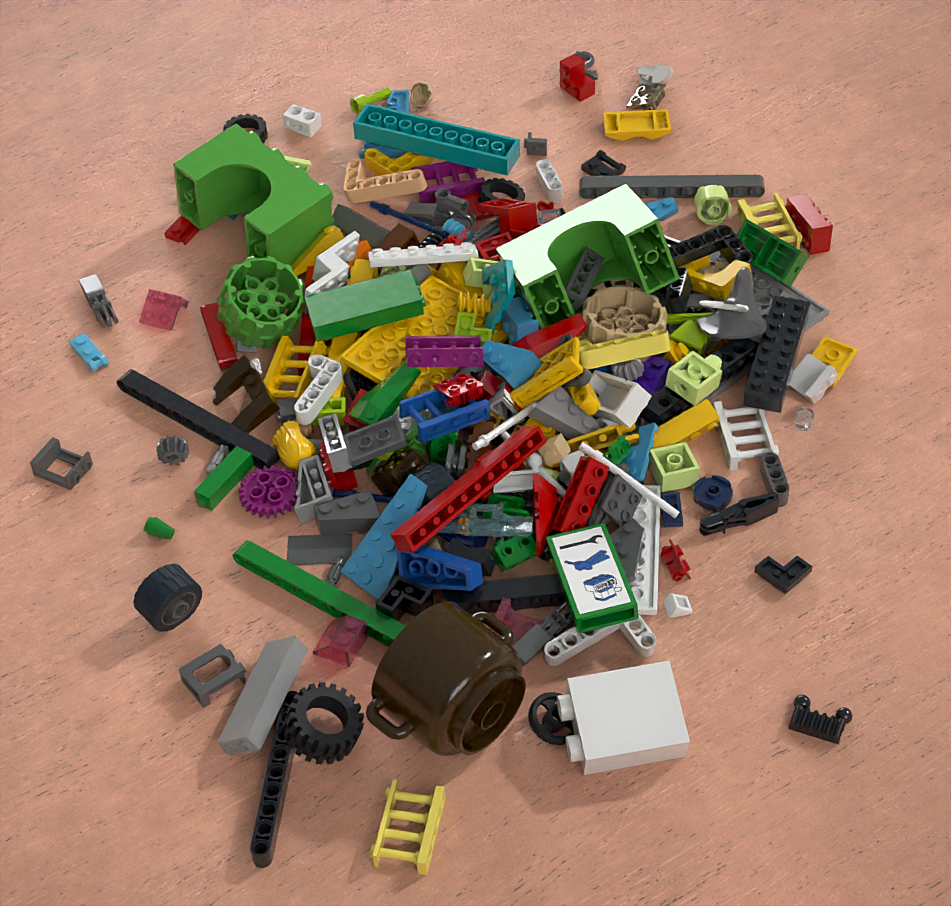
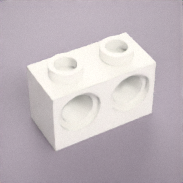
M293 104L283 114L284 128L312 137L322 127L320 113Z

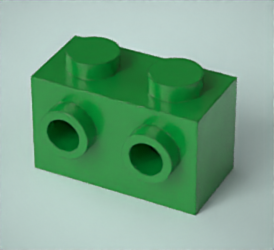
M528 530L523 533L517 531L510 536L511 539L507 541L502 539L493 544L494 548L491 550V556L496 561V565L501 573L536 556V543Z

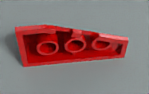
M579 313L525 335L511 346L532 351L540 359L558 348L559 342L564 335L570 334L578 338L588 326Z
M533 473V517L536 556H541L546 544V537L551 532L550 528L557 514V508L560 507L561 496H557L556 487L539 474Z

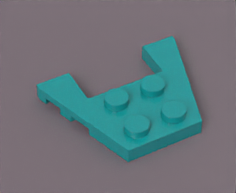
M505 259L482 269L483 284L491 285L492 287L490 300L493 302V310L485 318L486 328L493 329L492 334L496 330L494 328L495 323H500L502 319V310L508 308L515 294L513 260Z

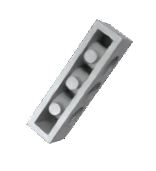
M336 413L318 418L333 472H344L352 468Z

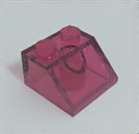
M349 615L331 621L314 648L313 654L350 667L368 637L366 621Z

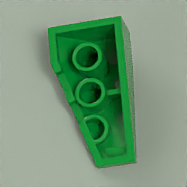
M405 362L361 397L349 413V416L365 426L391 417L399 406V402L404 399L421 374V370L407 368V362Z

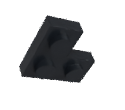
M767 556L755 566L754 572L786 594L812 572L813 566L799 556H795L785 566Z

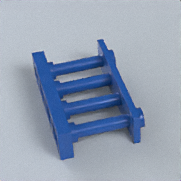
M433 389L400 401L399 413L401 419L412 416L418 424V440L424 443L489 419L490 403L487 399L479 402L473 399L466 401L469 406L463 408L449 406L452 412L442 415L436 406L443 403L446 404L448 397ZM428 409L435 418L425 421L418 412Z

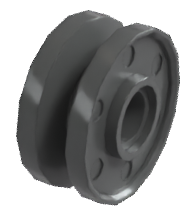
M449 443L444 468L451 476H455L456 481L463 475L466 446H461L457 454L454 453V444Z

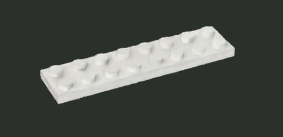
M643 485L660 497L661 486ZM643 496L632 518L644 528L646 537L642 543L643 551L640 563L637 566V578L630 584V587L638 605L639 615H657L660 507Z

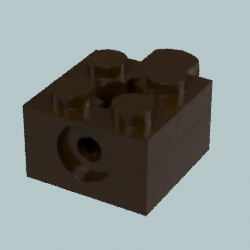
M415 448L410 450L404 449L399 453L394 452L385 464L378 466L374 470L375 474L371 477V480L384 496L397 493L410 474L414 475L427 466V464Z

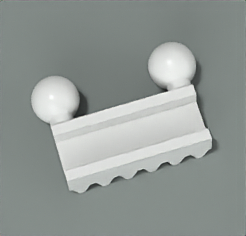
M536 452L527 458V464L531 469L511 471L494 485V494L533 491V473L540 475L539 466L542 464V456Z

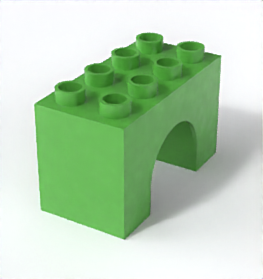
M234 124L173 163L179 214L200 230H204L225 216L248 214L244 217L247 257L267 258V256H270L284 265L288 264L291 266L310 244L324 232L325 228L334 225L331 211V201L333 200L331 189L325 183L318 184L311 179L302 166H293L285 160L283 154L277 148L270 149L263 144L255 132H247L237 124Z
M627 184L496 248L501 261L505 259L513 260L515 296L521 297L528 306L526 311L532 312L533 320L537 319L539 321V330L575 315L571 305L574 299L567 296L565 288L586 247L605 258L591 288L611 280H629L639 285L644 293L648 295L680 279L658 218ZM587 255L589 261H594V260H595V259H593L592 257H590L589 255ZM582 266L584 272H587V267ZM577 277L579 283L583 281L582 278ZM570 288L575 293L578 292L576 288Z

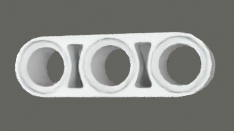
M545 159L539 160L536 163L537 180L548 201L558 203L562 200V182L550 161Z

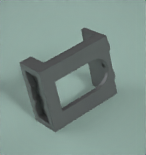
M52 437L31 460L30 465L35 476L71 490L79 483L84 474L91 469L93 463L90 452L87 451L83 456L61 448L59 439ZM56 459L74 465L65 477L47 470Z
M222 644L179 668L181 681L203 708L211 704L209 698L211 694L237 678L243 684L246 683L245 667L241 662L237 663L230 649L226 650ZM221 657L229 668L202 685L193 672L214 659Z

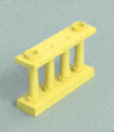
M774 193L772 203L750 207L745 199L738 200L737 215L742 224L746 219L757 225L780 220L782 225L764 229L772 234L786 231L788 236L781 237L780 239L787 243L792 242L794 247L800 250L802 234L796 229L784 206V201L780 199L778 193ZM772 209L777 213L757 218L752 215V213Z
M393 779L391 787H387L385 800H387L376 844L371 846L370 858H373L374 867L379 868L381 857L414 862V865H417L418 874L427 875L446 800L445 787L436 786L434 794H430V796L399 791L398 782L396 779ZM396 800L428 804L431 807L430 812L425 814L394 810ZM391 819L424 823L426 828L425 832L419 834L389 829ZM386 838L418 842L421 847L420 851L412 853L384 848Z

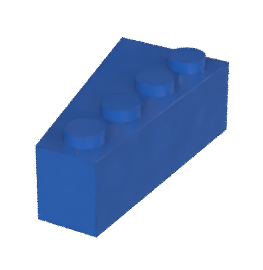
M425 545L419 547L415 552H399L396 547L400 576L425 588L471 591L483 583L481 563Z

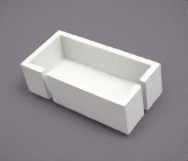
M598 370L593 372L590 380L594 391L599 395L598 400L600 402L598 411L593 415L629 428L636 422L637 417L652 397L638 383Z

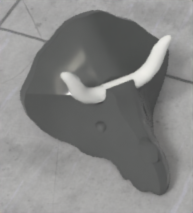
M742 267L737 272L725 302L708 300L699 302L703 306L719 309L712 314L696 319V325L701 332L717 338L742 339L763 334L767 330L766 322L760 315L758 305L753 296L754 283L749 268Z

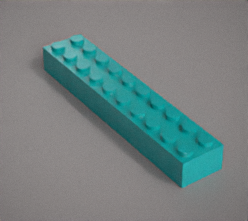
M368 103L353 122L354 139L508 176L520 157V139Z

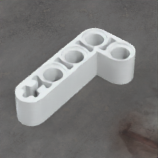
M313 355L309 358L310 375L314 380L294 406L296 419L299 424H310L341 384L343 376L339 362L322 355Z

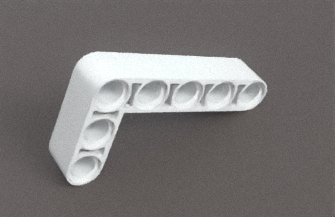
M640 615L637 620L592 630L593 634L591 635L578 634L576 627H573L545 645L544 661L549 666H557L619 628L639 655L649 657L654 654L656 637ZM636 626L639 630H631L630 627ZM573 641L576 644L570 646L567 645L566 642ZM648 642L651 644V646L645 647L642 645V643ZM551 651H555L558 653V655L551 656L548 653Z

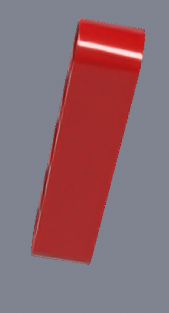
M215 302L200 306V310L221 370L231 367L237 361V357L223 322L217 318L219 304Z

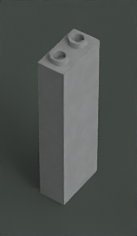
M296 636L266 642L217 742L227 754L236 755L261 750L308 650Z

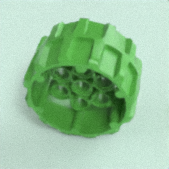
M247 257L245 262L240 265H233L228 272L227 278L223 281L217 298L219 303L217 318L223 322L228 336L243 342L244 346H263V349L270 348L272 344L279 342L282 336L290 337L293 329L297 328L306 305L302 292L304 283L302 279H298L290 265H284L276 261L274 257ZM237 289L239 292L237 293V296H234Z

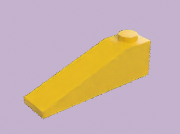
M336 226L325 228L324 232L310 244L291 265L292 271L296 276L307 271V266H315L317 256L344 238L340 228Z

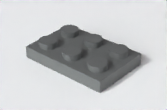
M397 414L343 435L353 467L408 445Z

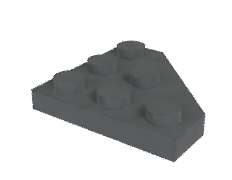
M633 518L610 534L629 584L637 578V566L640 563L643 551L642 543L646 537L644 528Z

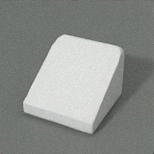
M670 593L663 602L669 618L693 613L687 596Z

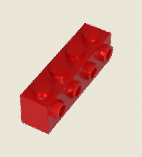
M580 457L550 528L551 530L561 534L585 527L588 518L592 514L594 503L599 497L601 486L607 478L608 466L592 457Z

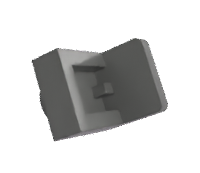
M528 132V137L524 138V148H527V155L547 156V139L532 138V132Z

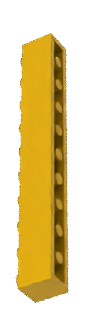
M356 259L354 266H351V278L347 279L346 286L376 278L378 267L370 268L369 260ZM362 331L331 338L332 345L328 346L327 356L329 359L340 363L342 376L351 367L340 361V355L361 337ZM344 379L330 398L345 396L347 386Z

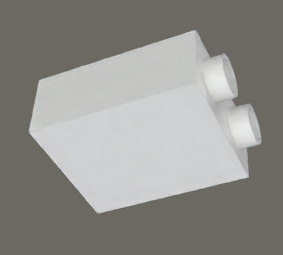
M670 661L568 678L566 694L557 696L561 722L571 720L574 735L566 736L568 757L570 762L581 761L583 775L686 757L690 740Z

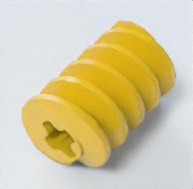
M460 291L457 311L458 309L460 312L467 310V313L474 311L476 317L481 312L482 317L485 318L487 313L489 314L493 310V302L490 300V295L485 300L484 294L478 299L477 293L471 298L470 292H467L466 296L463 297V292Z

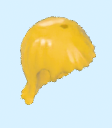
M287 421L283 423V426H280V430H277L276 434L273 435L272 445L278 449L279 457L289 468L299 471L301 460L318 455L315 445L301 434L298 422Z

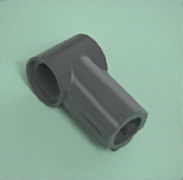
M441 188L435 192L438 210H451L462 215L467 212L469 202L451 195L449 189Z

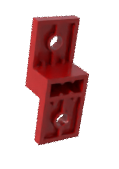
M502 198L476 204L477 211L484 212L485 215L495 214V216H498L500 234L509 232L512 239H516L542 226V224H538L537 206L534 202Z

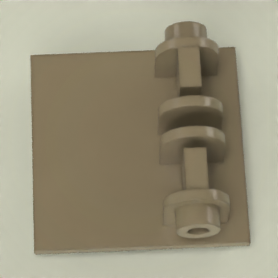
M666 84L639 87L626 107L645 105L646 110H656L665 97L664 88Z

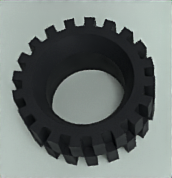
M320 682L317 688L314 683L309 684L307 690L303 687L294 696L283 722V729H286L284 738H290L288 746L290 748L296 747L295 754L300 757L303 753L306 755L305 760L308 762L314 758L316 759V764L322 765L323 761L326 760L328 765L333 764L335 759L338 762L343 760L344 756H348L354 748L364 727L362 722L364 713H359L362 708L360 703L354 704L356 698L352 694L349 697L345 695L347 690L343 687L340 691L336 690V684L331 683L330 687H326L325 682ZM312 708L330 711L340 719L343 730L335 734L322 733L309 723L306 712Z

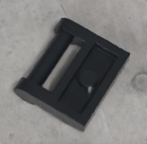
M599 150L594 157L581 164V170L590 176H620L625 172L626 165L616 162L607 156L604 151ZM601 161L606 162L607 164H609L610 166H612V167L615 168V169H614V170L611 169V168L608 167L607 165L603 164Z

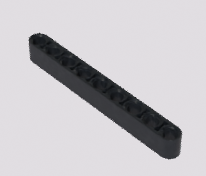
M288 691L280 707L250 845L253 863L259 868L269 866L274 856L296 748L288 746L290 738H284L286 729H283V722L296 693L298 694L297 691Z

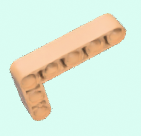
M353 159L347 163L343 185L350 203L417 193L427 188L423 172L419 169L366 178V172L360 159Z

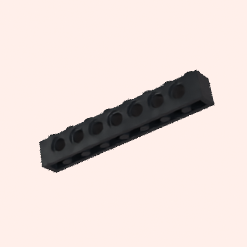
M750 338L732 339L711 354L719 357L722 361L720 383L725 379L728 380L735 372L741 371L749 362L754 361L759 346ZM665 386L652 395L647 406L641 411L639 416L649 424L655 422L659 427L668 422L673 416L679 415L687 406L693 404Z

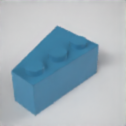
M521 297L512 298L508 308L501 312L503 330L509 335L510 345H513L525 335L539 330V321L537 319L533 320V313L526 311L528 306Z
M490 340L481 346L483 347L484 364L514 390L522 386L543 364L529 350Z

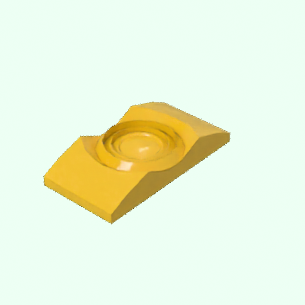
M668 109L603 112L605 136L612 139L626 141L633 137H645L653 140L671 133Z

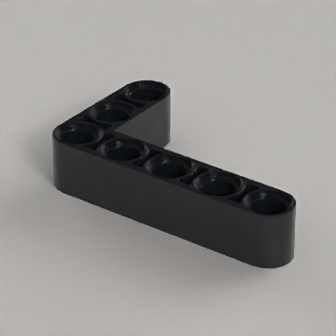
M727 225L717 226L668 247L676 268L717 251L723 255L729 264L734 260H739L751 265L753 259L752 253Z
M684 267L676 268L680 279L654 291L666 293L665 298L670 312L673 314H679L686 309L692 289L691 278L688 270ZM610 281L604 282L605 288L612 287ZM633 282V288H640L639 285Z

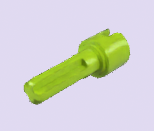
M387 87L368 96L359 95L350 99V107L355 114L360 113L367 103L374 104L388 98L392 91Z

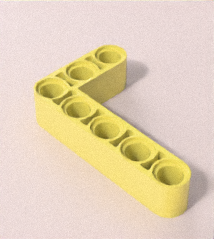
M665 329L593 345L586 336L578 337L579 364L587 370L664 353L671 349L668 330Z

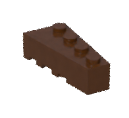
M481 421L470 425L471 435L468 437V452H466L463 475L471 469L478 457L486 451L498 447V444H495V438L486 447H481L478 450H474L472 444L481 435H486L494 429V422ZM480 497L475 503L485 504V499Z

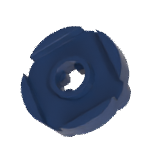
M712 475V478H706L705 476L700 478L694 485V501L703 508L716 512V507L722 510L732 501L733 490L731 483L724 477Z

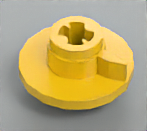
M669 339L671 349L665 353L663 359L671 361V368L687 356L690 351L683 343H676L674 340Z

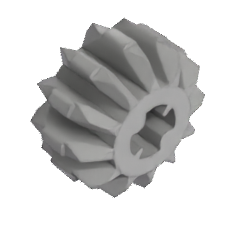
M641 358L611 365L614 376L629 381L637 380V377L642 376L644 371Z

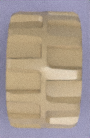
M614 285V287L605 289L600 288L595 291L593 296L587 297L583 303L581 315L588 327L580 336H586L592 345L655 330H666L667 311L665 307L661 306L659 298L655 295H646L638 287ZM661 353L642 357L641 361L645 363L652 356L660 358Z

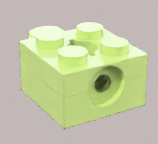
M692 351L668 369L665 386L695 406L719 387L722 370H720L722 361L715 355H709L704 359Z

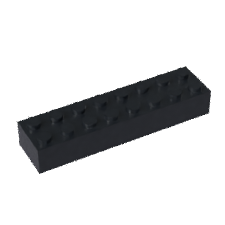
M774 296L766 320L767 330L761 336L745 387L743 406L781 413L807 325L810 302Z

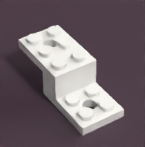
M356 231L317 256L312 277L316 282L306 288L304 297L346 286L350 267L346 262H351L356 257V250L359 245L360 235ZM305 305L303 312L308 314L307 306Z

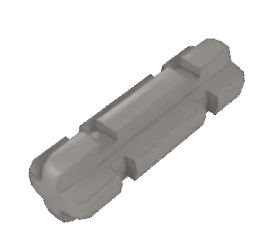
M220 445L217 452H215L205 470L208 476L225 459L229 453L228 446Z

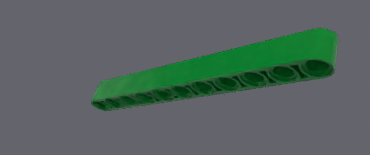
M246 540L232 554L233 559L240 566L387 647L391 645L398 634L406 627V625L249 540Z

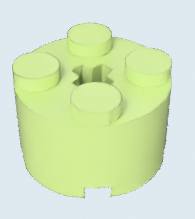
M708 185L702 186L697 190L694 197V205L698 218L705 224L718 225L726 217L730 216L732 208L728 194L723 186Z

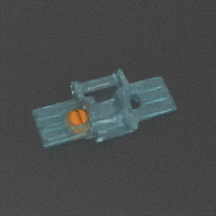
M499 503V505L471 504L466 508L465 513L459 514L438 533H455L465 536L501 537L503 535L528 537L532 535L533 517L503 514L504 503ZM476 512H492L490 519H478Z

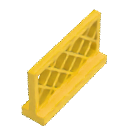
M577 337L572 338L541 357L539 360L543 364L522 386L511 392L510 397L522 409L583 373V367L579 364V339Z

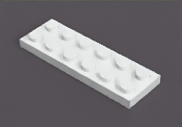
M465 242L459 246L444 244L443 247H436V245H427L426 248L410 246L408 249L402 250L399 247H394L388 251L373 249L372 252H368L370 268L469 261L470 257L478 258V251L475 244L472 245L470 242Z

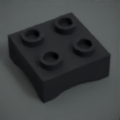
M451 539L446 553L481 563L482 577L484 575L491 577L496 561L491 559L490 549L484 547L470 548L463 545L458 539Z

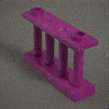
M449 161L411 168V170H421L425 180L436 179L437 186H427L425 190L418 192L419 203L435 204V192L441 188L449 189L451 195L456 197L480 191L485 181L484 177L477 178L475 171H478V168ZM468 173L471 180L461 181L459 174ZM452 176L454 183L444 184L442 177Z
M480 335L405 336L407 368L483 367V347H481Z

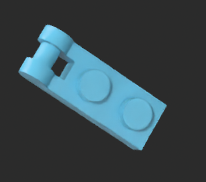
M85 333L69 340L71 348L91 372L97 371L101 366L109 365L106 356L98 350Z

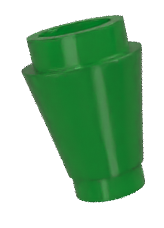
M149 517L144 526V531L151 536L171 540L175 533L174 528L157 517Z

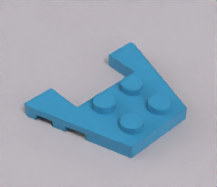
M655 422L639 427L640 444L630 447V453L621 461L628 465L630 470L629 476L638 482L644 480L650 460L648 457L650 448H653L655 442L653 437L658 431V426Z

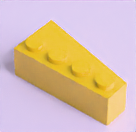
M708 398L659 426L657 433L653 437L655 441L653 448H650V450L683 442L688 443L717 428L720 417Z

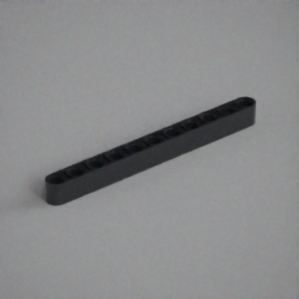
M133 369L128 370L116 381L118 387L124 393L216 445L228 446L229 452L237 446L252 453L254 466L263 470L264 466L270 469L272 465H275L281 459L278 451Z

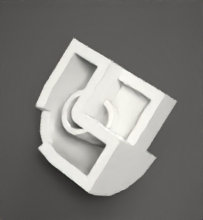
M643 64V68L639 67L637 72L640 76L639 83L652 86L654 84H666L672 78L674 69L660 64L655 66Z

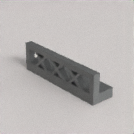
M588 247L584 249L565 288L567 296L574 299L571 304L574 312H577L584 303L605 259ZM587 255H589L590 257H592V258L595 259V260H594V261H589ZM582 266H586L588 271L584 272ZM577 277H581L583 281L579 283ZM570 288H576L578 292L575 293Z

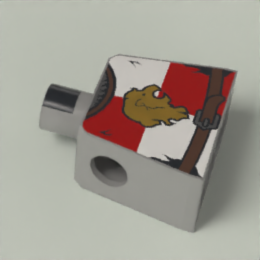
M503 382L498 386L494 397L489 399L488 402L490 403V409L494 413L510 419L523 409L510 397L514 389L507 382ZM523 418L522 420H520V421H519L518 423H516V424H519L520 422L524 421L525 418Z

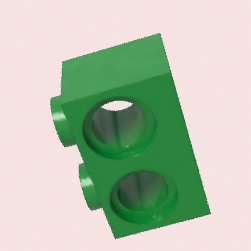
M457 431L426 442V453L430 463L445 462L449 443L454 444V453H456L455 439L458 438Z

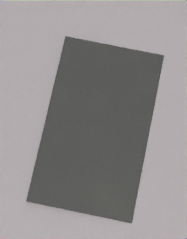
M352 533L288 536L287 561L293 565L333 564L336 557L343 558L346 563L352 555Z

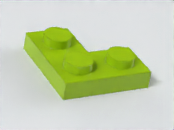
M458 312L454 336L480 335L481 346H483L488 340L491 341L493 329L475 327L476 314Z

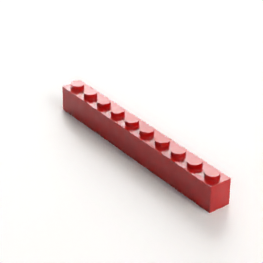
M524 425L391 533L390 536L398 551L415 552L543 446L547 440L540 426Z

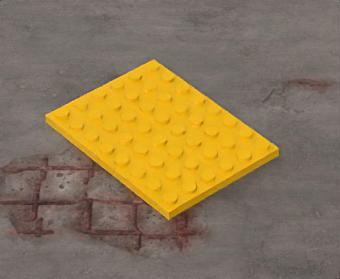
M431 275L420 285L422 296H424L426 306L423 307L424 315L371 328L340 355V361L379 384L402 364L407 362L405 336H454L458 312H460L459 309L457 311L460 291ZM480 312L478 317H476L475 327L486 328L485 318L482 317ZM501 320L500 323H495L494 325L496 330L492 334L491 341L503 344L509 335L504 332ZM417 367V369L421 370V374L404 399L433 390V385L448 379L459 367Z

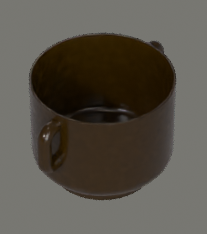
M449 601L429 607L416 616L398 634L382 657L372 683V701L366 709L367 719L387 737L400 740L411 734L430 751L441 756H453L461 752L465 755H473L482 751L493 743L507 728L516 715L525 695L526 682L521 676V659L518 652L511 646L514 640L513 631L489 612L480 611L470 615L459 605ZM382 710L386 715H388L400 726L397 727L393 725L389 720L382 716L379 713V711Z

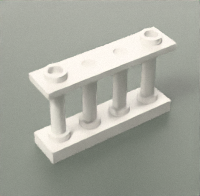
M721 401L713 403V408L720 417L717 431L730 471L738 470V462L741 459L761 457L767 452H773L779 456L778 446L774 445L764 415L765 410L752 407L727 410L726 408L723 409ZM755 414L757 419L755 421L733 424L727 421L728 417ZM759 428L761 432L758 435L736 438L731 434L732 431ZM763 441L766 447L741 452L736 450L737 445Z

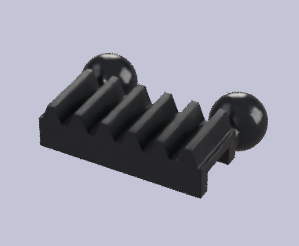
M804 694L796 696L794 699L795 709L788 729L839 745L845 725L850 723L853 718L851 710L841 707L836 711L835 716L828 717L826 713L820 715L818 710L811 712V701L808 696Z

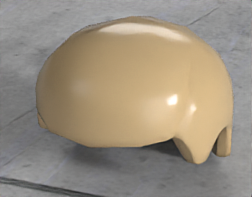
M426 81L416 82L410 89V101L414 106H426L433 99V87Z

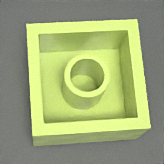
M686 442L649 451L650 460L648 467L658 486H661L660 490L662 493L694 486L699 480L700 467Z

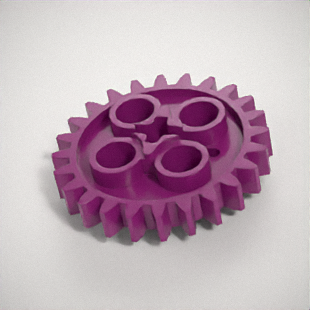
M274 465L270 469L264 466L262 471L256 468L257 473L249 472L250 477L245 476V482L240 483L239 499L242 507L246 508V512L251 511L252 515L258 513L259 518L266 514L267 519H269L271 514L277 518V513L285 515L284 510L291 512V506L295 507L296 490H298L299 484L298 476H295L294 471L289 473V468L282 470V466H279L275 469Z

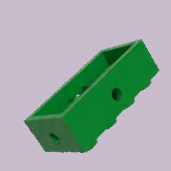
M748 219L744 221L737 233L738 238L753 255L751 264L784 284L792 286L808 260L809 255Z

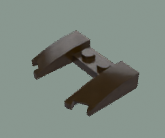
M243 355L222 375L213 387V390L216 392V398L213 399V403L217 406L240 387L244 386L252 402L240 412L231 424L246 433H250L280 410V407L252 361L246 355Z

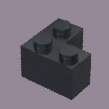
M397 575L375 603L376 610L397 621L400 620L405 612L416 617L433 606L432 590Z

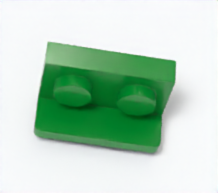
M624 435L619 436L602 456L614 465H618L630 453L629 441L626 440Z

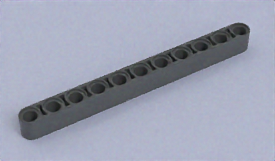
M761 175L584 176L579 180V195L584 199H596L624 184H627L639 198H694L700 187L708 185L723 186L728 194V198L761 197L765 193L764 178Z

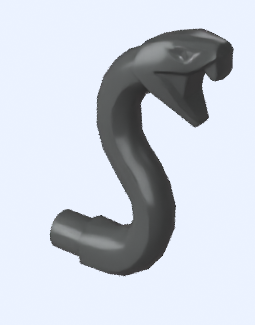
M576 51V55L588 60L585 62V74L593 80H598L596 70H586L594 64V56L586 51Z

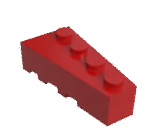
M807 194L787 197L785 208L796 229L802 234L803 247L808 250L810 255L830 251L833 224L827 222L828 218L825 215L821 216V210L819 207L815 208V203Z

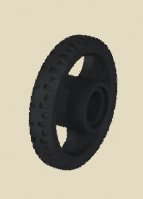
M547 692L541 694L532 702L528 711L529 724L532 731L542 741L552 745L566 744V736L574 735L572 721L561 722L558 707L555 702H557V696L562 694ZM539 705L544 706L547 710L542 718V724H539L537 719ZM563 726L571 730V732L565 736H555L551 734L559 732Z

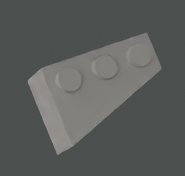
M561 386L539 402L528 416L531 419L535 418L543 422L547 428L552 427L559 431L569 440L594 432L600 426L591 415H587L575 404L573 398Z
M319 455L301 460L299 464L298 490H296L297 502L294 510L300 523L315 519L314 505L334 500Z

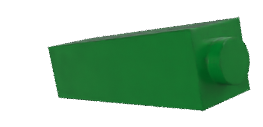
M236 446L194 490L197 504L202 508L213 511L254 467L252 453Z

